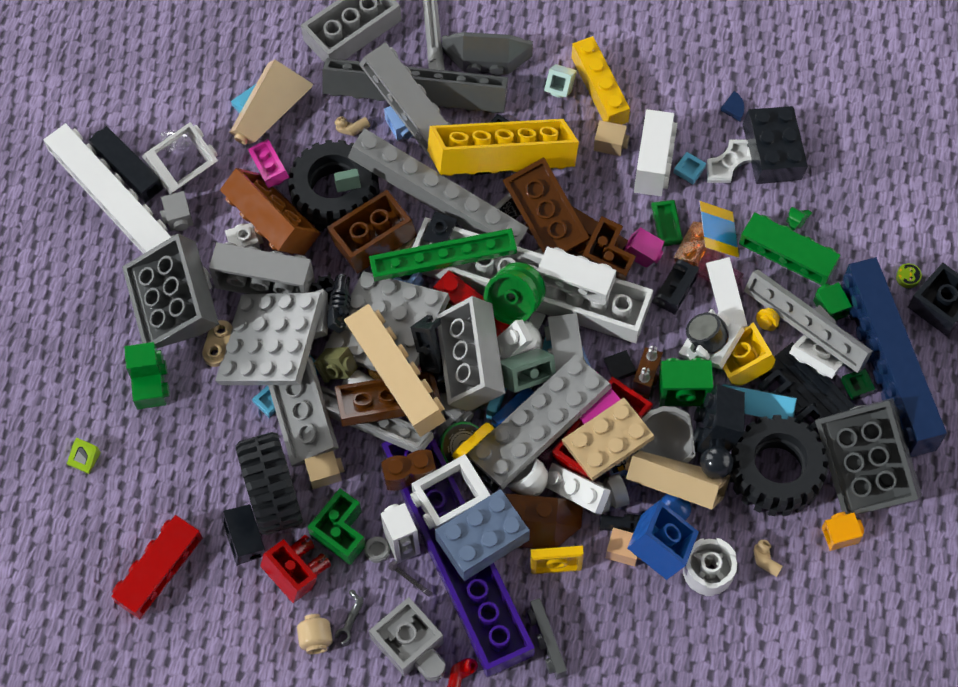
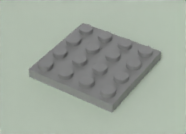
M363 271L351 294L349 316L367 304L371 306L374 312L379 310L386 321L383 326L385 329L390 326L397 337V340L394 341L397 346L402 344L409 355L406 358L408 363L413 361L418 367L419 353L416 351L410 327L426 315H432L433 321L437 319L436 315L445 310L450 296L446 292L395 279L374 282L373 274ZM347 325L340 334L333 330L324 350L326 348L349 347L359 367L376 371Z
M321 292L241 295L232 323L233 329L229 342L226 345L224 359L220 363L215 381L220 385H301L325 296Z

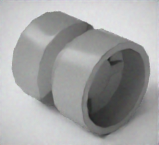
M619 474L606 477L604 483L595 481V483L611 490L602 514L609 512L611 506L618 509L629 505V496Z

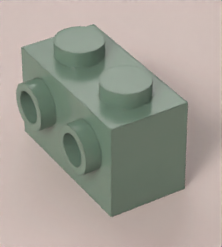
M539 348L500 360L504 387L511 392H518L542 384L556 373L554 355Z

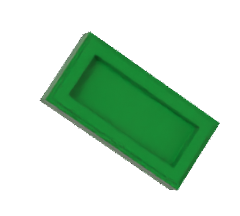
M675 200L652 202L651 208L657 237L664 241L662 247L683 244Z

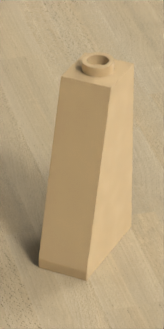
M274 59L265 67L229 133L234 135V139L243 145L256 142L312 88L313 84Z
M640 450L634 455L629 456L625 466V470L628 471L627 480L711 510L724 499L731 476L728 474L724 478L713 479L708 477L700 466Z

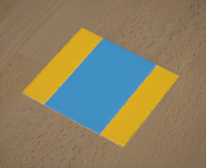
M699 201L705 247L739 258L733 212Z

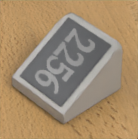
M510 193L494 206L514 219L521 215Z

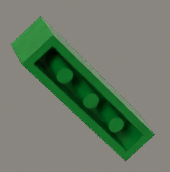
M755 212L742 232L739 245L821 286L828 282L841 255L836 253L833 248L824 247L816 243L812 238L802 236L794 232L790 227L779 225L768 216L759 215Z

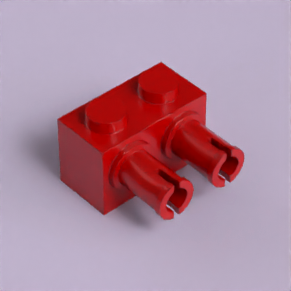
M303 535L291 546L284 539L263 554L260 565L292 603H295L311 591L317 576L331 566L328 558L323 561V558H325L323 553L319 554L318 557L307 565L300 558L314 548L311 539L306 542L309 539L307 535Z

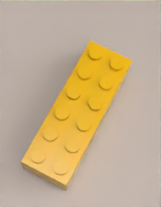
M564 119L430 126L427 151L439 174L446 176L462 173L476 174L478 172H518L543 157L550 168L564 169L566 167H575L579 141Z

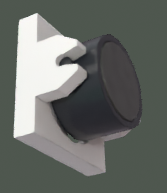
M711 309L709 312L696 315L689 321L686 327L688 338L678 354L686 360L693 358L712 360V367L722 369L745 330L742 325L731 323L728 317L721 311L716 314Z

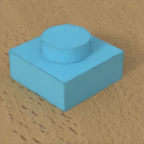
M686 152L674 168L673 173L694 184L706 168V163Z

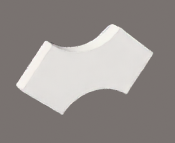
M729 140L728 148L722 155L707 159V183H731L733 172L739 166L751 163L752 159L749 147L747 146V140Z

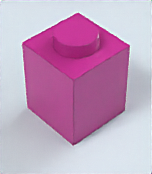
M640 227L631 234L624 251L635 255L634 261L647 268L652 263H657L662 257L663 251L661 248L664 241Z

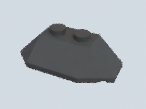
M461 32L450 36H442V50L463 72L473 74L490 73L494 76H501L503 74H510L532 57L533 41L506 34Z

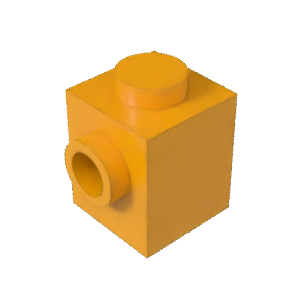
M840 512L831 516V519L825 520L822 531L829 550L833 551L858 544L863 537L864 527L861 520H857L855 513L846 514V512Z

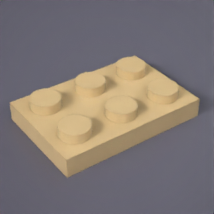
M623 398L563 438L562 442L588 477L594 481L654 440V434L626 399Z

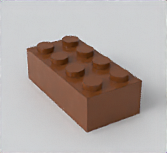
M235 168L220 189L226 196L225 200L240 211L239 214L243 219L255 226V232L265 237L270 242L269 246L275 251L287 252L291 255H305L321 234L275 186L268 188L260 173Z

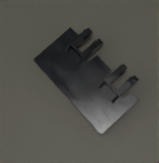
M793 342L774 356L775 364L773 368L759 376L762 380L758 385L760 391L766 390L777 381L781 386L774 390L773 394L783 395L788 392L789 394L786 396L797 398L794 413L797 417L794 422L799 424L810 416L817 420L856 407L826 376L819 374L815 368L799 362L793 355L789 354L794 345ZM816 422L809 425L808 430L810 432L818 430Z

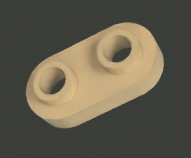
M218 320L219 325L208 332L202 355L205 363L211 367L220 366L224 359L226 345L229 342L233 329L228 321ZM219 329H225L223 333H217ZM212 351H218L216 355H211Z

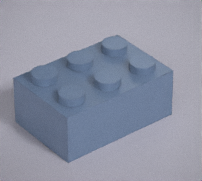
M500 489L435 529L437 542L465 581L529 541L530 530Z

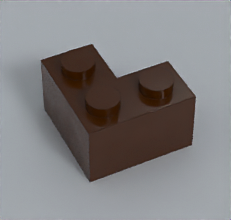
M601 216L582 256L591 262L609 265L612 269L616 270L615 278L625 280L636 256L614 246L623 226Z

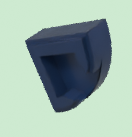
M733 91L722 105L721 111L741 122L745 109L744 102L741 96Z

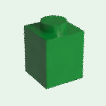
M839 282L833 285L825 284L817 289L813 300L816 307L820 305L835 321L849 315L852 306Z

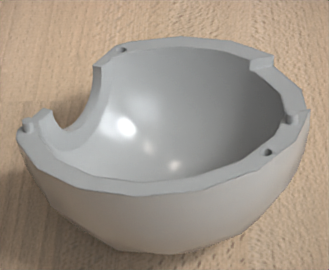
M662 406L651 410L641 418L654 434V440L639 449L640 451L688 463L695 457L692 421L688 412L678 407Z

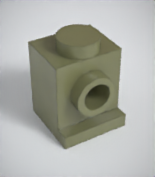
M349 347L326 348L314 362L324 383L329 382L330 379H348L359 367Z

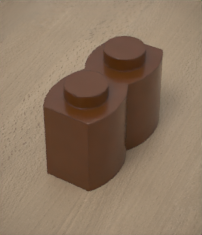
M417 450L407 456H392L381 462L386 488L390 491L405 489L413 482L436 470L431 450Z

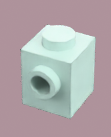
M555 64L549 69L544 91L551 93L555 97H567L572 91L577 70Z

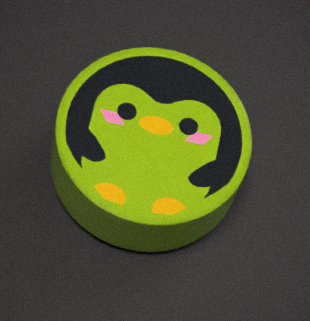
M910 263L900 266L896 274L897 282L904 288L916 287L922 277L921 270L916 265Z

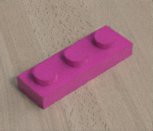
M269 139L248 149L268 188L279 185L289 178Z

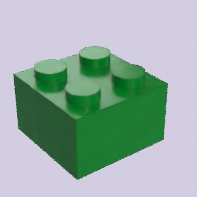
M669 358L666 361H661L658 377L659 407L701 406L707 393H711L713 390L712 360H705L704 358H693L691 360Z

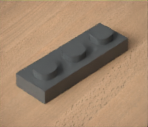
M540 598L530 601V610L527 611L531 626H537L539 634L536 635V640L540 650L545 649L548 658L545 659L549 674L554 673L556 680L564 678L567 675V669Z

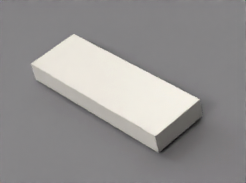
M730 257L706 263L718 312L721 311L726 315L731 323L742 325L743 328L748 327Z

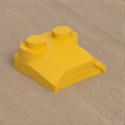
M754 322L744 328V333L723 366L731 384L737 386L744 385L771 370L775 364V358Z

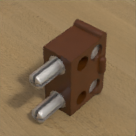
M653 346L645 347L634 376L632 390L645 399H649L652 388L657 384L659 377L657 373L663 352L657 351L656 346L654 349Z

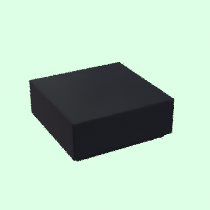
M627 350L604 358V363L610 377L613 376L617 380H621L636 373Z

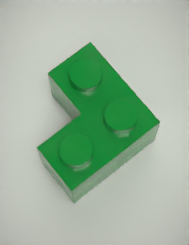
M154 342L124 346L126 369L131 378L132 397L137 410L165 406L166 397H170L168 382H164V375L168 374L166 360H163L162 351L157 350Z
M339 488L308 526L310 536L348 565L354 562L366 545L364 536L350 527L362 513L360 502Z

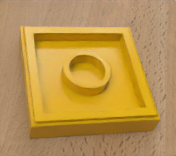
M583 546L532 549L530 555L531 573L544 574L581 571L584 556Z

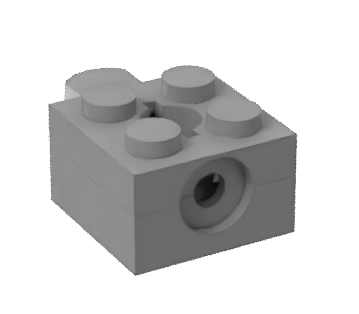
M410 597L369 630L371 640L404 677L415 668L431 682L441 679L445 674V661L436 652L444 644L443 634Z

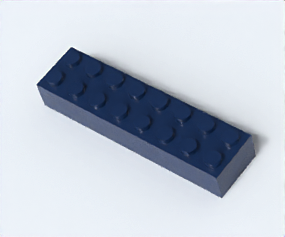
M875 257L851 263L848 265L843 276L841 287L852 306L849 317L856 322L857 338L873 351L867 362L872 363L874 369L873 379L877 385L880 384L882 389L881 399H894L911 457L937 451L947 432L878 259Z

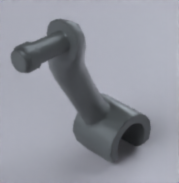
M353 589L349 591V594L356 602L347 617L344 627L335 633L336 639L342 634L348 636L341 643L343 647H346L351 642L350 631L364 601L363 597H359Z

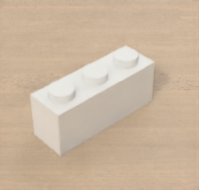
M547 247L537 269L545 285L602 305H606L616 277V270L612 269L609 265L591 262L586 257L568 254L560 248L553 249Z
M405 503L388 506L381 513L385 538L389 543L397 564L421 554L418 532Z

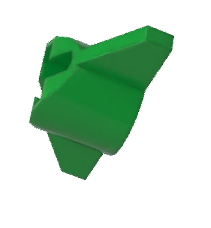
M791 207L786 222L789 223V227L793 231L796 228L800 229L812 212L809 210L800 211Z

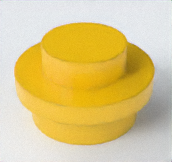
M772 308L761 309L756 314V320L762 329L774 331L778 327L780 317Z

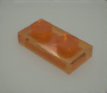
M693 221L673 257L675 263L680 259L693 266H698L707 250L701 222Z

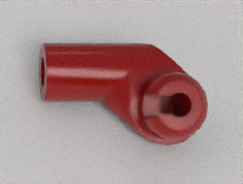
M465 658L454 664L450 670L447 687H461L462 679L477 671V661Z

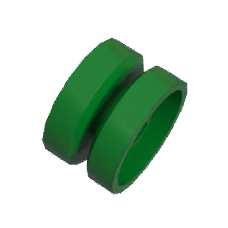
M521 262L509 263L501 268L486 285L484 301L492 303L494 318L502 323L511 325L515 320L526 321L544 300L546 292L544 280L539 272L528 264Z

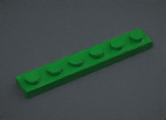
M512 228L372 255L369 256L375 282L517 254V247Z

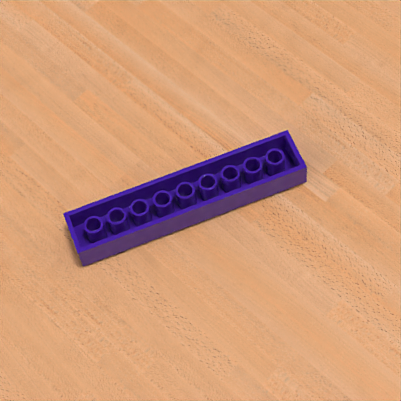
M433 438L425 450L432 451L437 470L446 465V462ZM387 441L381 444L385 459L399 455L407 456L412 453ZM452 475L423 490L439 518L465 504ZM412 485L400 490L486 677H490L534 657V645L495 564L492 563L464 581L437 542L434 527L429 529L423 518L425 512L422 507L417 508L410 496L413 493Z

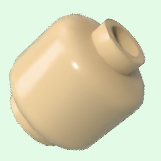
M320 614L306 615L304 617L305 620L297 625L300 648L311 655L326 652L327 647L332 644L329 620L320 618Z

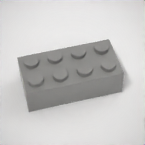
M337 0L301 24L303 40L324 63L327 58L345 60L402 21L401 9L396 0Z
M216 242L209 266L216 289L243 294L312 292L311 283L315 282L311 260L304 256H289L279 251H261L259 248L252 246L248 248L239 247L230 242L224 244Z
M471 296L436 315V318L441 319L438 333L448 405L469 412L505 394L492 303Z

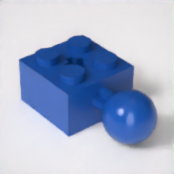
M669 494L664 495L661 500L640 516L627 547L628 550L666 580L686 566L699 531L686 522L691 513V503Z

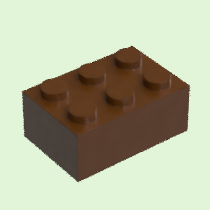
M388 190L383 191L327 227L334 245L357 274L371 266L369 256L395 251L417 237L411 218Z

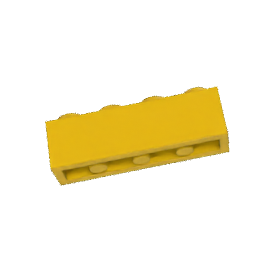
M594 37L572 43L571 58L602 120L621 125L628 123L630 107Z

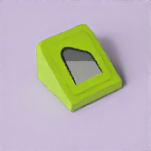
M76 438L67 465L89 474L101 452L97 446Z

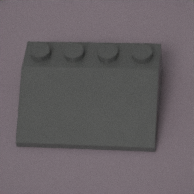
M178 233L122 266L142 343L154 342L156 348H161L200 336L219 325L196 241Z
M893 398L815 420L821 442H824L826 446L824 453L829 458L828 466L842 512H846V514L855 513L857 515L918 500L922 496Z

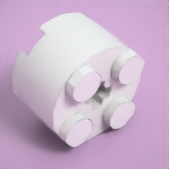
M699 539L694 543L688 562L683 568L685 581L691 589L705 596H714L728 589L736 574V553L722 539ZM712 564L714 569H709L706 566L709 567Z

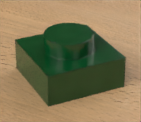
M865 368L859 373L852 372L842 376L841 381L851 401L873 394L876 390Z

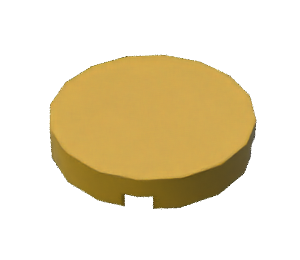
M489 422L483 424L452 453L454 460L464 454L467 455L495 428Z

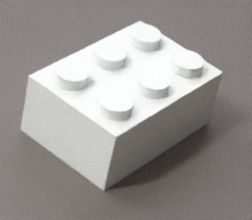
M646 109L634 193L662 196L663 189H668L677 123L673 122L674 113Z

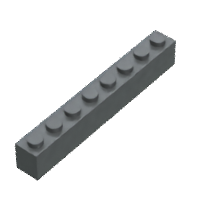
M326 59L322 69V93L332 96H352L356 99L386 100L361 68L359 61ZM408 67L413 79L417 84L423 86L426 96L437 106L464 108L469 111L483 110L490 113H504L508 77Z

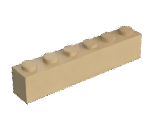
M367 304L345 318L344 321L418 435L422 437L446 420L441 413L445 410L438 397L432 399L430 393L433 390L426 379L420 381L418 375L421 373L413 361L408 363L406 360L409 355L403 345L399 344L397 346L394 341L397 340V337L390 326L386 329L383 326L386 321L380 311L376 310L374 312L371 306Z

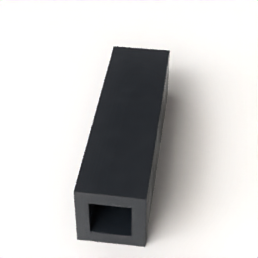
M107 126L95 132L92 138L89 139L90 145L94 148L97 155L101 159L103 158L110 168L145 203L163 190L160 178Z

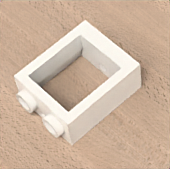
M191 122L142 156L151 170L160 178L162 185L169 194H172L218 161L215 149L210 144L207 145L204 142L202 131L197 125L193 126ZM184 134H187L206 162L176 182L157 156V153Z
M465 454L411 484L413 493L410 494L417 508L421 506L425 512L423 518L429 529L433 527L434 529L439 528L490 496V493ZM459 471L475 498L439 518L423 490Z

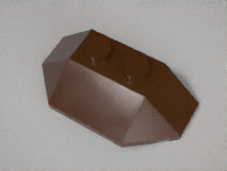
M505 494L530 530L529 541L519 546V548H557L582 527L583 507L571 500Z

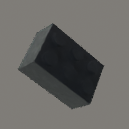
M794 106L748 109L742 125L748 142L747 146L750 150L756 184L802 180L808 164Z

